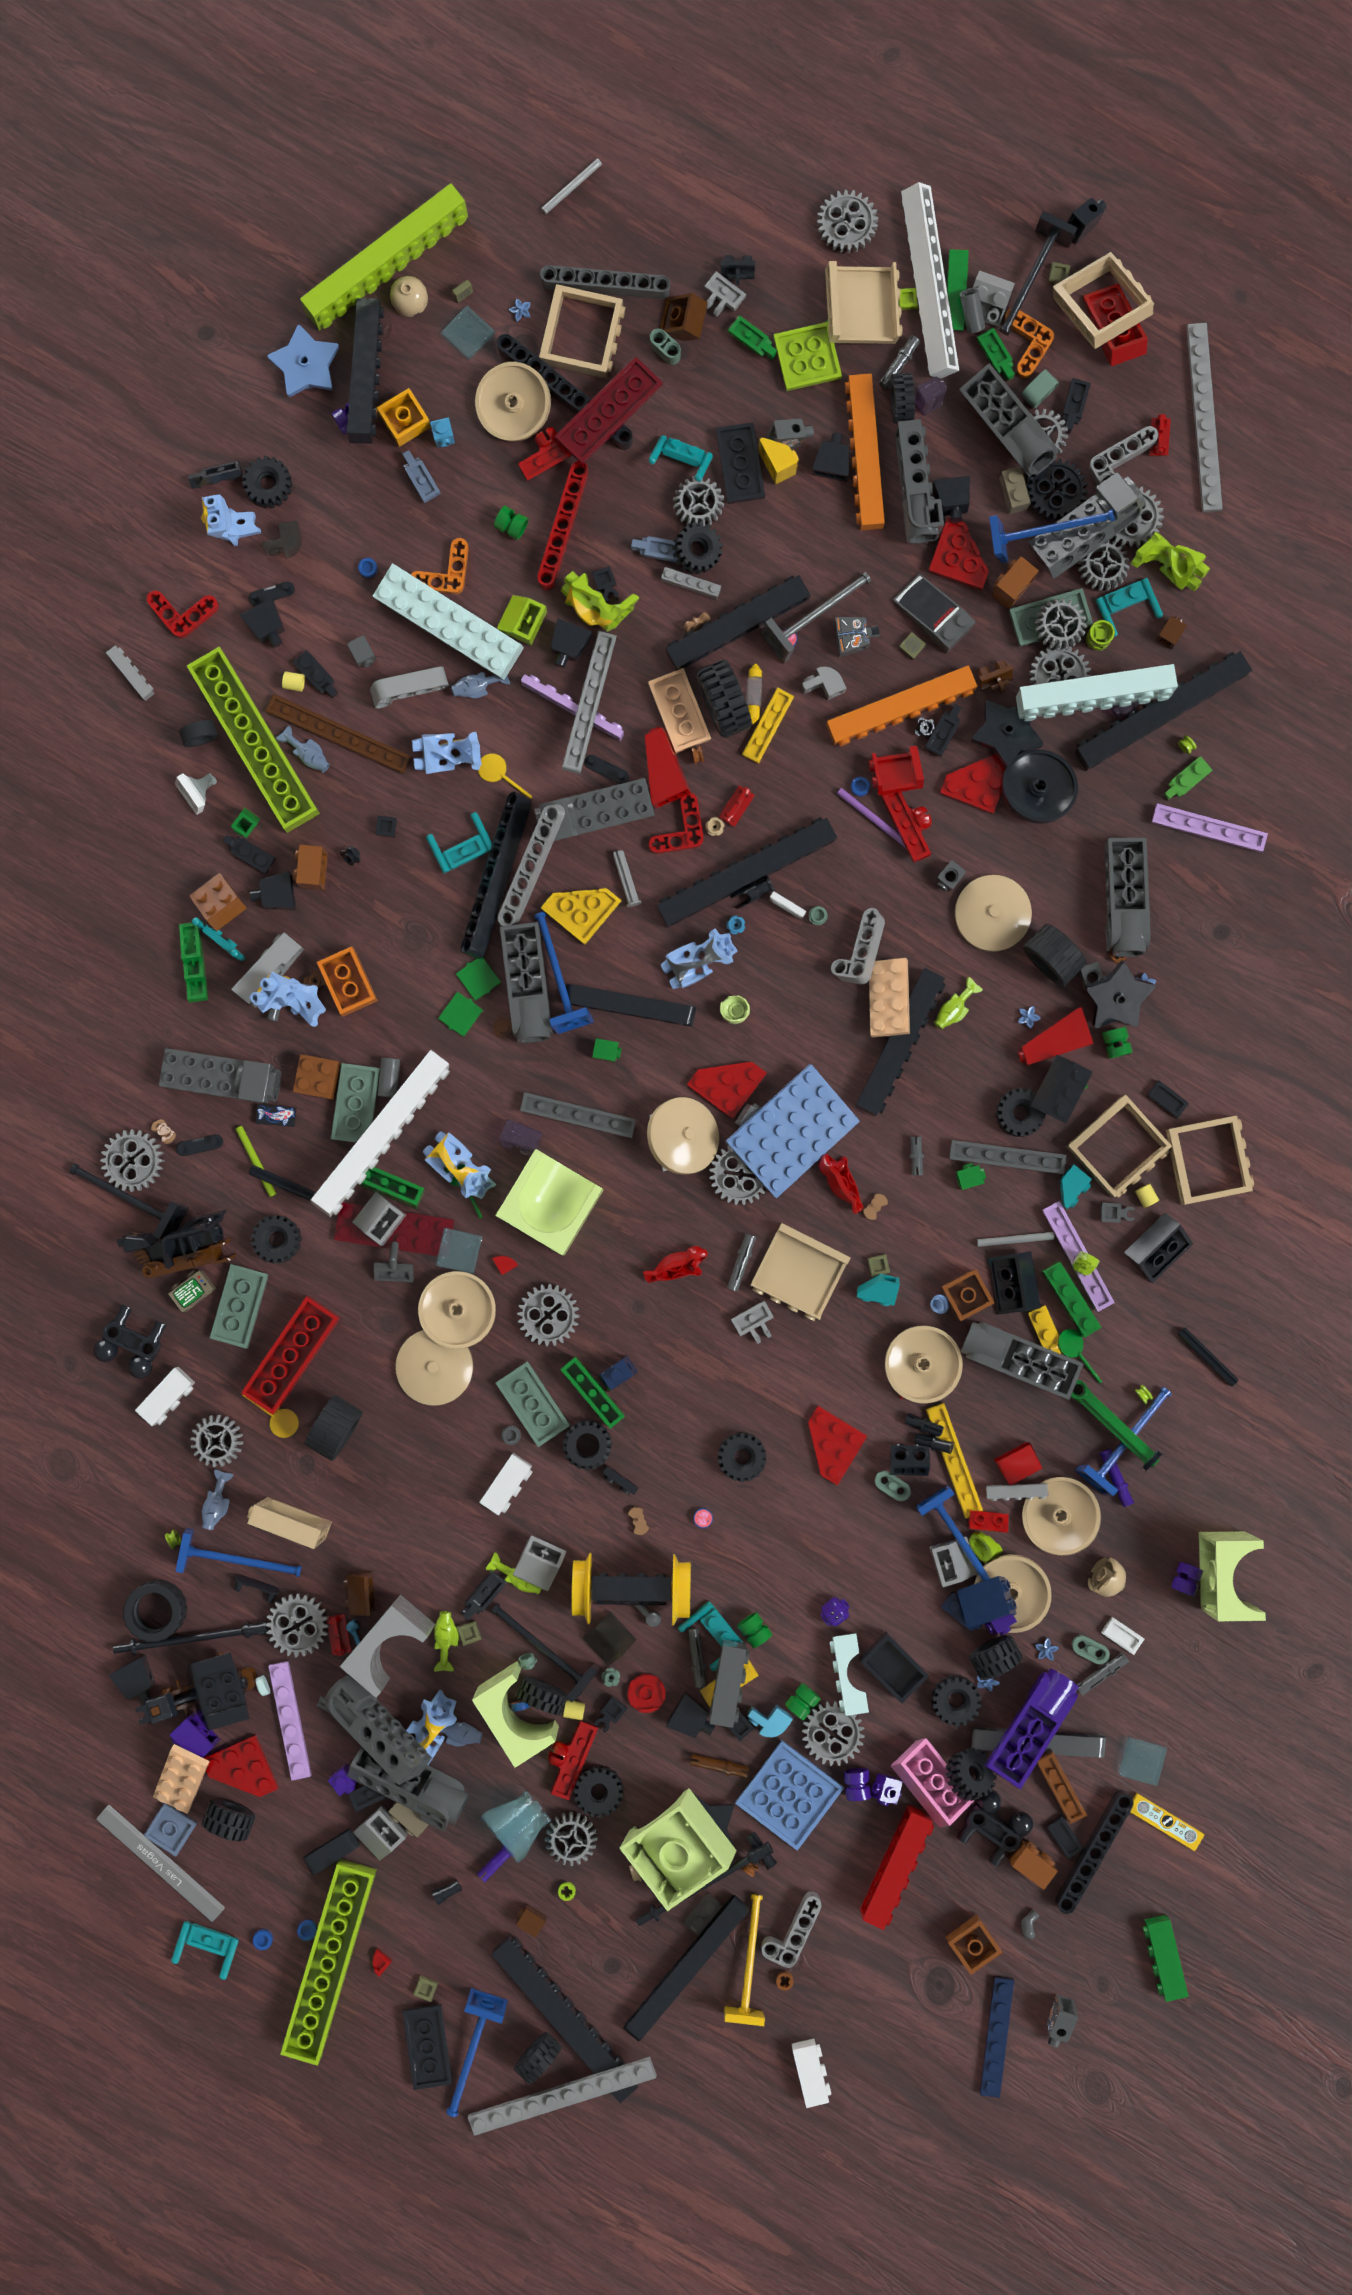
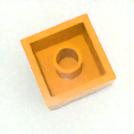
M410 388L377 407L379 416L399 447L431 428L427 415Z

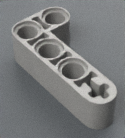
M1152 426L1145 427L1093 457L1089 465V472L1096 485H1100L1103 480L1114 475L1113 469L1152 448L1158 438L1156 428ZM1146 435H1147L1148 437L1152 436V439H1151V440H1150L1149 438H1147V439L1144 440V438H1145ZM1134 444L1137 449L1129 450L1127 445ZM1116 453L1120 459L1113 460L1110 455ZM1100 463L1102 464L1103 468L1097 470L1094 468L1093 464Z
M435 667L377 680L372 684L370 693L375 708L379 709L391 705L393 700L439 691L447 688L449 684L444 668Z
M875 908L867 909L862 916L851 961L838 959L831 965L832 973L842 982L865 984L871 978L885 925L884 917Z
M810 1891L804 1895L783 1941L771 1936L765 1937L762 1940L761 1949L765 1958L786 1968L795 1965L822 1906L820 1896L816 1892ZM813 1899H814L815 1902H816V1904L813 1903V1904L811 1905V1907H810V1906H809V1901L812 1902ZM802 1917L809 1918L806 1924H801L799 1920ZM799 1935L801 1939L798 1942H793L791 1937ZM768 1944H772L775 1946V1949L767 1951L765 1947ZM785 1953H791L793 1955L791 1959L786 1960L783 1958Z

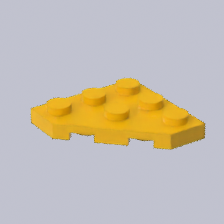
M607 888L566 893L559 892L553 893L542 905L541 909L585 945L622 901Z

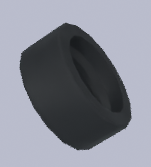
M211 720L194 722L179 730L183 746L185 747L203 745L218 737L214 722Z

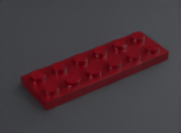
M635 357L555 436V439L583 465L663 386V382Z
M341 1203L342 1208L338 1213L334 1240L388 1249L391 1248L392 1242H397L399 1244L398 1250L449 1258L455 1220L404 1212L407 1216L384 1246H381L353 1223L364 1206Z

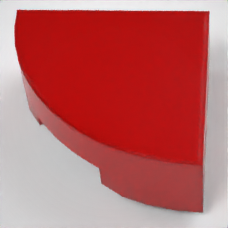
M507 1256L492 1258L502 1275L519 1266L515 1260Z
M377 1948L373 1955L372 1963L374 1972L380 1977L392 1960Z

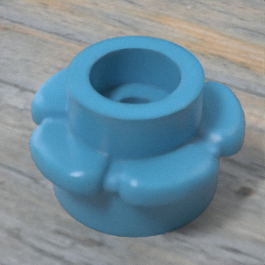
M732 916L727 921V929L735 935L742 933L745 929V921L742 917Z

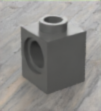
M364 635L347 643L359 668H367L374 664L373 661L377 660Z
M951 860L936 879L938 887L943 891L948 890L951 892L965 875L966 871ZM945 874H953L955 880L948 882L945 879Z
M1099 962L1086 965L1078 972L1083 991H1086L1085 985L1091 984L1087 980L1088 974L1095 975V982L1103 978Z

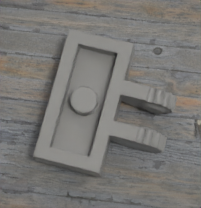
M715 272L705 285V290L712 294L706 301L708 302L706 309L708 310L713 305L716 298L721 301L713 312L715 316H719L725 306L735 312L746 298V294L718 272Z
M762 1301L732 1318L731 1321L740 1336L750 1331L757 1344H759L761 1339L754 1328L761 1325L765 1336L771 1337L765 1322L774 1317L766 1302Z

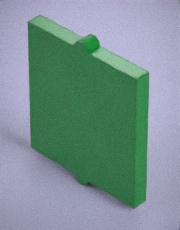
M483 957L467 963L465 968L456 973L475 1001L486 993L489 994L490 990L501 983Z
M457 992L438 1019L448 1025L450 1030L453 1029L464 1037L483 1012V1009L474 1004L472 999H467Z

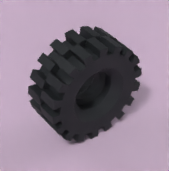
M912 373L892 374L890 397L893 423L914 420L915 395Z
M264 456L263 460L257 457V462H249L250 467L246 466L244 469L246 472L242 476L244 490L250 500L254 501L257 506L262 505L263 508H267V506L275 508L277 503L281 506V501L283 499L287 501V495H291L292 492L291 487H293L291 475L283 462L277 461L275 457L269 459L268 456ZM266 476H271L275 479L274 487L269 490L261 487V480Z
M696 522L682 529L677 534V537L674 538L673 542L675 544L672 546V550H675V553H673V557L678 558L676 561L677 565H683L682 570L689 569L688 573L690 574L694 572L696 574L705 573L720 561L721 558L719 557L723 553L720 549L723 547V543H719L721 537L720 535H715L716 529L710 530L711 525L703 526L702 522H699L697 525ZM693 542H699L702 545L704 551L701 556H696L692 553L690 546Z
M1019 1088L1011 1090L1002 1096L996 1106L997 1123L1001 1125L1000 1128L1005 1130L1007 1134L1014 1135L1015 1137L1028 1136L1038 1131L1039 1127L1044 1123L1043 1120L1046 1114L1030 1106L1037 1093H1033L1030 1089ZM1018 1105L1026 1107L1028 1115L1024 1120H1017L1013 1115V1110Z
M280 1215L267 1216L257 1222V1226H254V1232L251 1234V1246L254 1247L253 1251L259 1255L260 1259L268 1263H284L298 1253L297 1250L300 1249V1241H302V1237H300L301 1232L297 1228V1224L292 1222L290 1218ZM273 1232H280L284 1237V1242L279 1247H274L270 1244L269 1237Z
M738 1432L734 1435L731 1434L722 1442L718 1452V1462L722 1472L728 1478L740 1482L751 1481L753 1478H757L761 1471L764 1470L766 1451L762 1442L756 1436L745 1432ZM740 1449L746 1450L750 1455L749 1461L746 1464H738L735 1461V1453Z
M948 1675V1678L943 1677L940 1683L937 1682L935 1684L936 1688L932 1690L931 1702L934 1712L947 1725H955V1727H960V1724H963V1726L968 1725L967 1722L975 1720L973 1717L975 1715L978 1716V1709L981 1708V1696L973 1682L961 1675ZM953 1693H959L963 1696V1703L957 1708L950 1706L948 1702L949 1696Z
M526 1676L523 1677L516 1697L522 1700L523 1703H527L537 1710L555 1715H561L567 1700L566 1697L568 1696L565 1691L550 1683L548 1684L543 1680L540 1681L537 1678L533 1679Z
M967 1748L953 1754L952 1758L947 1761L949 1764L946 1765V1770H949V1772L946 1773V1778L950 1779L947 1783L949 1786H953L952 1792H958L957 1797H964L965 1801H974L988 1795L996 1785L993 1780L997 1779V1775H994L991 1770L984 1766L988 1761V1755L986 1753L981 1754L982 1750ZM969 1767L972 1768L975 1773V1780H973L969 1774Z
M593 1765L589 1769H584L575 1784V1802L577 1801L578 1808H582L584 1814L589 1813L590 1817L597 1815L598 1818H602L603 1815H610L621 1803L623 1794L621 1778L617 1776L615 1770L612 1771L608 1766L605 1768L603 1765H599V1767ZM596 1784H601L606 1789V1795L601 1799H596L591 1794V1788Z
M548 2032L543 2033L526 2049L520 2060L517 2061L514 2071L527 2084H532L553 2063V2060L561 2051L562 2045Z

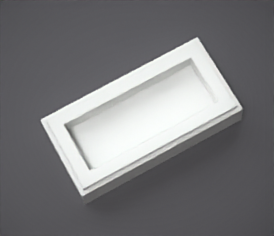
M774 891L770 896L769 900L800 920L804 917L806 913L804 909Z
M1112 1616L1101 1631L1102 1634L1133 1655L1144 1641L1143 1637Z

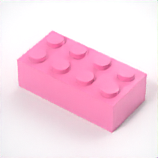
M927 1738L916 1740L891 1767L938 1827L950 1826L973 1801H965L964 1797H957L958 1792H952L953 1786L948 1785L947 1782L950 1779L946 1778V1773L949 1772V1770H946L947 1764Z

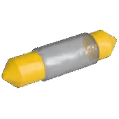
M754 664L749 669L747 678L746 704L751 715L752 724L759 720L762 697V670L757 664Z

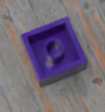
M195 1712L170 1734L173 1744L202 1758L220 1741V1738L213 1730L208 1731Z

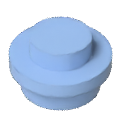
M936 1295L931 1300V1308L934 1312L943 1314L948 1311L949 1302L944 1295Z

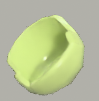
M739 995L728 996L720 1004V1013L724 1020L730 1024H739L750 1014V1006L747 1000Z

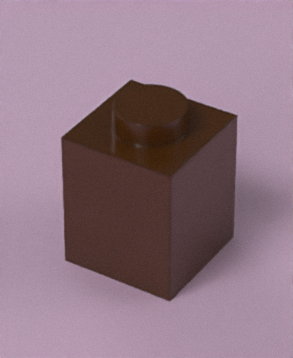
M1170 616L1156 640L1172 650L1187 625L1184 624L1181 618Z
M527 1904L525 1908L521 1907L516 1914V1926L536 1938L545 1924L547 1916Z

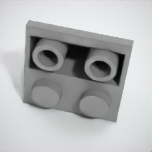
M979 271L973 288L979 290L984 322L999 327L1015 283Z
M375 1192L353 1223L379 1245L384 1246L407 1215L378 1192Z
M531 1535L527 1540L513 1576L548 1591L567 1551Z
M965 1536L964 1539L966 1540V1542H967L968 1545H969L967 1536ZM956 1539L930 1546L942 1587L962 1582L978 1574Z
M383 1805L376 1809L353 1831L379 1861L404 1841L408 1834L400 1823L392 1820L390 1813Z

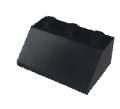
M1056 1054L1030 1106L1067 1124L1093 1071Z
M1165 1212L1124 1253L1131 1263L1153 1284L1193 1245V1242L1181 1224Z
M1031 1251L987 1258L996 1315L1041 1308Z

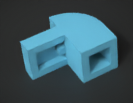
M775 1705L768 1717L752 1706L747 1712L748 1717H750L748 1720L757 1727L760 1724L759 1734L765 1737L779 1736L793 1720L792 1715L778 1705Z

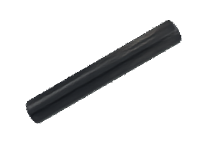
M252 1165L249 1170V1175L311 1201L317 1193L255 1165Z
M1182 1328L1178 1332V1336L1229 1386L1233 1387L1238 1382V1378L1187 1328Z

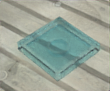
M466 306L441 334L470 360L495 334V331L470 307Z
M444 1228L436 1265L474 1274L482 1236Z
M1128 1737L1119 1775L1158 1786L1167 1748Z

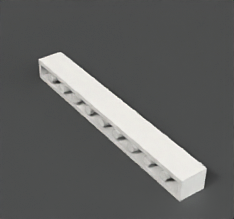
M918 182L901 191L902 204L905 212V223L907 225L908 242L914 270L928 371L930 376L942 379L959 371L931 186Z
M429 1051L313 1196L311 1203L329 1217L333 1214L336 1215L341 1210V1203L344 1199L348 1200L355 1191L353 1188L356 1184L360 1185L367 1176L365 1173L369 1168L373 1169L379 1161L377 1158L381 1153L385 1154L391 1146L389 1144L393 1138L396 1140L403 1131L401 1130L405 1123L408 1125L414 1118L413 1113L417 1108L420 1110L423 1107L428 1094L432 1095L438 1087L436 1085L440 1079L444 1080L450 1072L448 1070V1062L433 1051Z

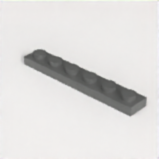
M524 1092L520 1109L521 1112L632 1138L636 1119L526 1092Z
M951 1140L949 1159L1064 1174L1066 1155Z

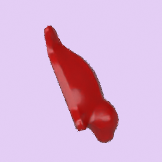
M823 1154L818 1165L820 1172L827 1177L832 1192L838 1198L851 1204L853 1213L857 1214L864 1207L859 1197L857 1185L849 1171L847 1158L844 1156L839 1161H836L829 1154Z
M692 1246L685 1252L670 1254L661 1260L653 1271H644V1278L647 1283L674 1280L688 1275L700 1276L702 1275V1270L698 1266L707 1258L708 1252L699 1246Z

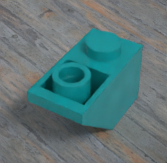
M1071 1165L1059 1179L1061 1204L1064 1209L1069 1207L1072 1209L1079 1201L1077 1197L1080 1193L1084 1194L1091 1186L1089 1182L1092 1179L1075 1165Z
M879 1274L858 1286L857 1297L865 1302L875 1301L883 1306H894L900 1286V1278Z

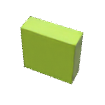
M916 288L900 289L898 306H901V310L918 308Z

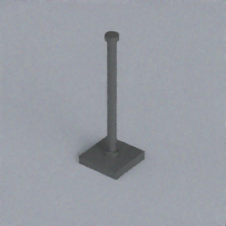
M866 572L862 573L860 578L784 632L770 618L765 622L761 636L783 664L786 663L794 651V646L788 638L860 586L871 582L869 575Z

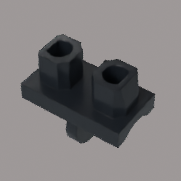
M725 255L724 259L721 260V275L724 278L736 279L735 285H739L740 279H754L755 261L752 260L750 255H744L742 261H734V256Z

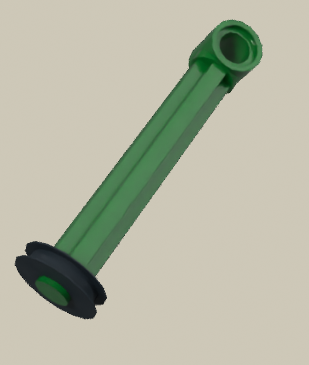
M1077 1380L1075 1385H1081L1083 1393L1075 1395L1072 1392L1071 1398L1078 1403L1080 1402L1144 1463L1143 1468L1146 1471L1150 1467L1153 1468L1160 1461L1159 1458L1163 1454L1159 1450L1154 1452L1091 1392L1085 1382Z

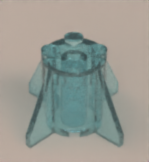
M527 1790L514 1801L488 1810L480 1818L502 1842V1845L517 1863L526 1857L539 1831L551 1821L545 1812H540L543 1809L536 1800L532 1802L533 1797Z

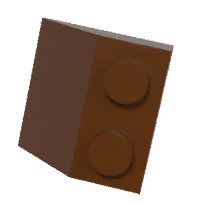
M694 293L666 297L659 329L664 330L671 338L684 341L700 339L708 302Z
M373 1572L349 1573L347 1578H344V1588L348 1590V1598L345 1599L346 1610L349 1609V1615L370 1616L375 1611Z

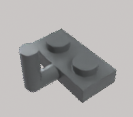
M397 1242L391 1243L389 1263H374L375 1281L413 1282V1264H397L399 1247Z

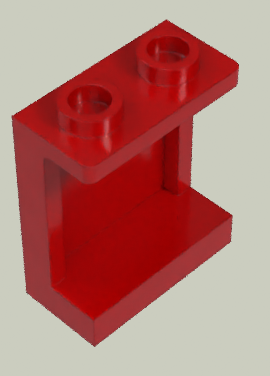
M917 746L909 747V753L878 758L876 753H872L868 764L870 772L874 773L872 785L873 789L877 788L878 795L923 788L924 776Z

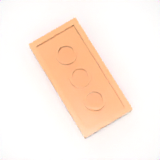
M684 668L648 681L675 753L711 740Z
M907 958L875 961L869 980L871 1036L882 1037L910 1034Z
M174 1744L168 1755L153 1797L188 1814L209 1761Z

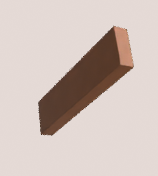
M1051 1749L1043 1753L1037 1765L1068 1822L1071 1824L1086 1817L1087 1813L1053 1750Z

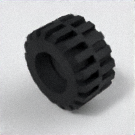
M582 1420L575 1423L569 1428L563 1440V1452H565L566 1459L570 1461V1464L575 1465L576 1468L585 1470L595 1469L604 1464L609 1457L612 1447L611 1436L608 1430L601 1423L594 1422L593 1420ZM589 1433L598 1439L599 1448L594 1455L584 1456L578 1452L576 1441L582 1434Z
M1012 1635L996 1637L976 1648L969 1656V1660L980 1680H989L1008 1672L1017 1666L1023 1658Z
M212 1799L209 1801L201 1825L208 1832L231 1841H246L256 1815L249 1808L226 1799Z

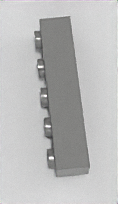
M667 567L664 568L661 577L662 582L716 600L721 590V585Z
M115 645L106 652L145 701L155 694L152 691L154 688L150 684L147 685L145 677L138 674L139 670L135 665L132 666L130 664L132 661L128 656L125 657L123 655L124 651L120 647L117 648Z
M1048 1483L987 1486V1499H990V1501H997L1000 1498L1002 1500H1009V1498L1021 1500L1023 1497H1026V1499H1034V1497L1045 1499L1048 1496Z

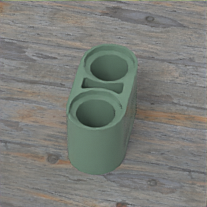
M653 330L650 334L652 350L669 365L677 364L681 358L679 344L664 330ZM661 338L663 342L656 343L654 339ZM675 351L677 352V354L675 356L668 355V352Z
M1045 369L1025 388L1020 396L1035 409L1058 386L1059 382Z

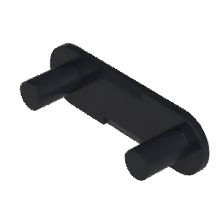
M283 582L257 590L249 595V602L257 606L271 597L274 601L288 597L294 593L295 587L291 582Z
M589 755L585 759L587 768L619 784L626 783L629 779L627 771L595 755Z
M215 1134L184 1141L177 1145L176 1152L180 1156H188L218 1149L223 1145V1138Z
M237 1574L233 1577V1580L236 1582L235 1591L240 1592L242 1585L260 1589V1591L268 1593L266 1601L270 1603L273 1602L274 1595L280 1592V1589L276 1586L244 1575Z

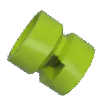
M1105 620L1095 622L1086 635L1088 647L1095 651L1106 649L1115 635L1113 625Z

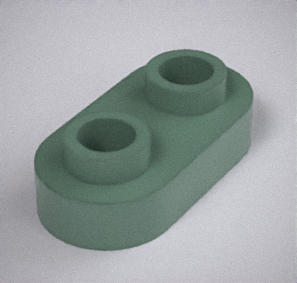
M880 1471L876 1474L875 1484L880 1490L897 1501H905L909 1498L911 1490L907 1483L895 1475H890L888 1471ZM887 1477V1483H881V1478ZM899 1487L904 1489L902 1494L897 1493Z
M1078 1635L1072 1640V1649L1078 1655L1096 1664H1104L1108 1661L1109 1650L1103 1644L1085 1635ZM1080 1641L1084 1642V1646L1082 1648L1078 1647V1643ZM1101 1650L1102 1654L1097 1657L1095 1655L1096 1651Z

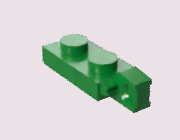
M740 315L728 329L730 335L761 357L765 355L771 360L777 355V350L771 346L772 342L769 340V337Z
M992 328L979 335L976 340L998 375L1002 373L1007 382L1013 379L1015 373L1011 368L1013 367L1012 357L995 329Z

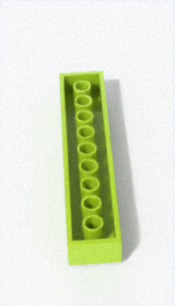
M450 183L301 297L300 300L305 313L318 330L329 327L334 319L342 317L347 312V309L357 304V298H363L367 294H372L377 289V286L388 282L394 273L402 271L407 266V263L418 259L424 250L432 248L441 237L448 236L457 225H462L468 218L466 203L463 197Z
M220 646L187 665V668L283 829L288 833L319 815L320 812Z
M344 1859L338 1861L280 2055L318 2066L377 1869Z

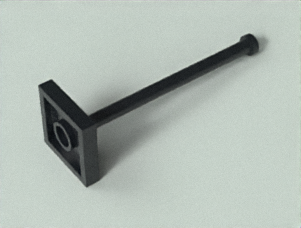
M1045 211L1042 212L1035 232L1047 237V240L1004 325L999 329L1002 334H1010V328L1054 241L1069 248L1077 227Z
M76 1163L70 1169L72 1175L76 1174L161 1220L153 1234L158 1239L162 1240L168 1234L176 1232L189 1209L184 1204L171 1201L167 1210L163 1213L83 1170Z
M497 1603L491 1610L493 1615H498L575 1680L576 1686L566 1697L571 1702L575 1701L601 1667L595 1663L584 1675L582 1673L579 1674L501 1609V1605Z

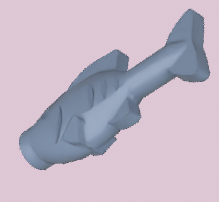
M481 672L478 675L463 677L455 685L451 686L454 697L461 696L477 699L488 694L485 689L487 685L499 681L509 685L510 681L508 676L503 680L497 675L485 677L484 672Z
M290 726L276 738L279 742H288L296 749L293 751V754L299 757L304 765L319 770L322 773L326 772L330 764L326 761L321 747L311 739L306 744L300 743L292 736Z
M214 1470L217 1484L214 1493L211 1491L207 1493V1499L202 1508V1528L213 1530L214 1526L226 1514L230 1500L223 1498L222 1491L225 1482L233 1477V1473Z
M456 1722L441 1731V1733H445L448 1736L446 1743L453 1746H464L473 1743L480 1744L483 1733L465 1722Z

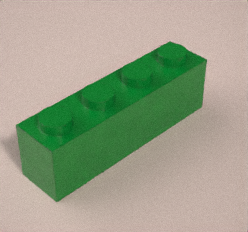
M376 1167L368 1169L365 1173L367 1175L365 1180L359 1186L378 1192L385 1197L417 1210L424 1194L423 1187Z
M1055 1262L1041 1271L1081 1337L1086 1338L1102 1328L1061 1262Z
M577 1356L560 1369L610 1429L625 1417L623 1411Z
M1162 1915L1145 1919V1927L1142 1928L1145 1939H1149L1150 1946H1147L1150 1958L1154 1960L1155 1965H1152L1154 1977H1158L1159 1984H1156L1159 1996H1162L1166 2002L1189 1997L1169 1917Z

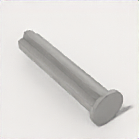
M615 851L613 857L628 902L627 907L637 906L642 902L638 899L624 851Z

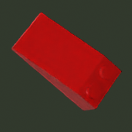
M1119 283L1083 295V300L1092 323L1098 330L1133 311ZM1138 323L1104 343L1101 347L1109 364L1114 366L1147 354L1148 338L1142 326Z

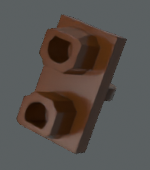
M1001 660L995 664L996 670L990 672L988 667L979 669V687L981 691L991 688L992 691L998 689L1000 693L1005 692L1004 686L1010 684L1009 681L1013 679L1014 669L1012 665H1007L1004 660Z

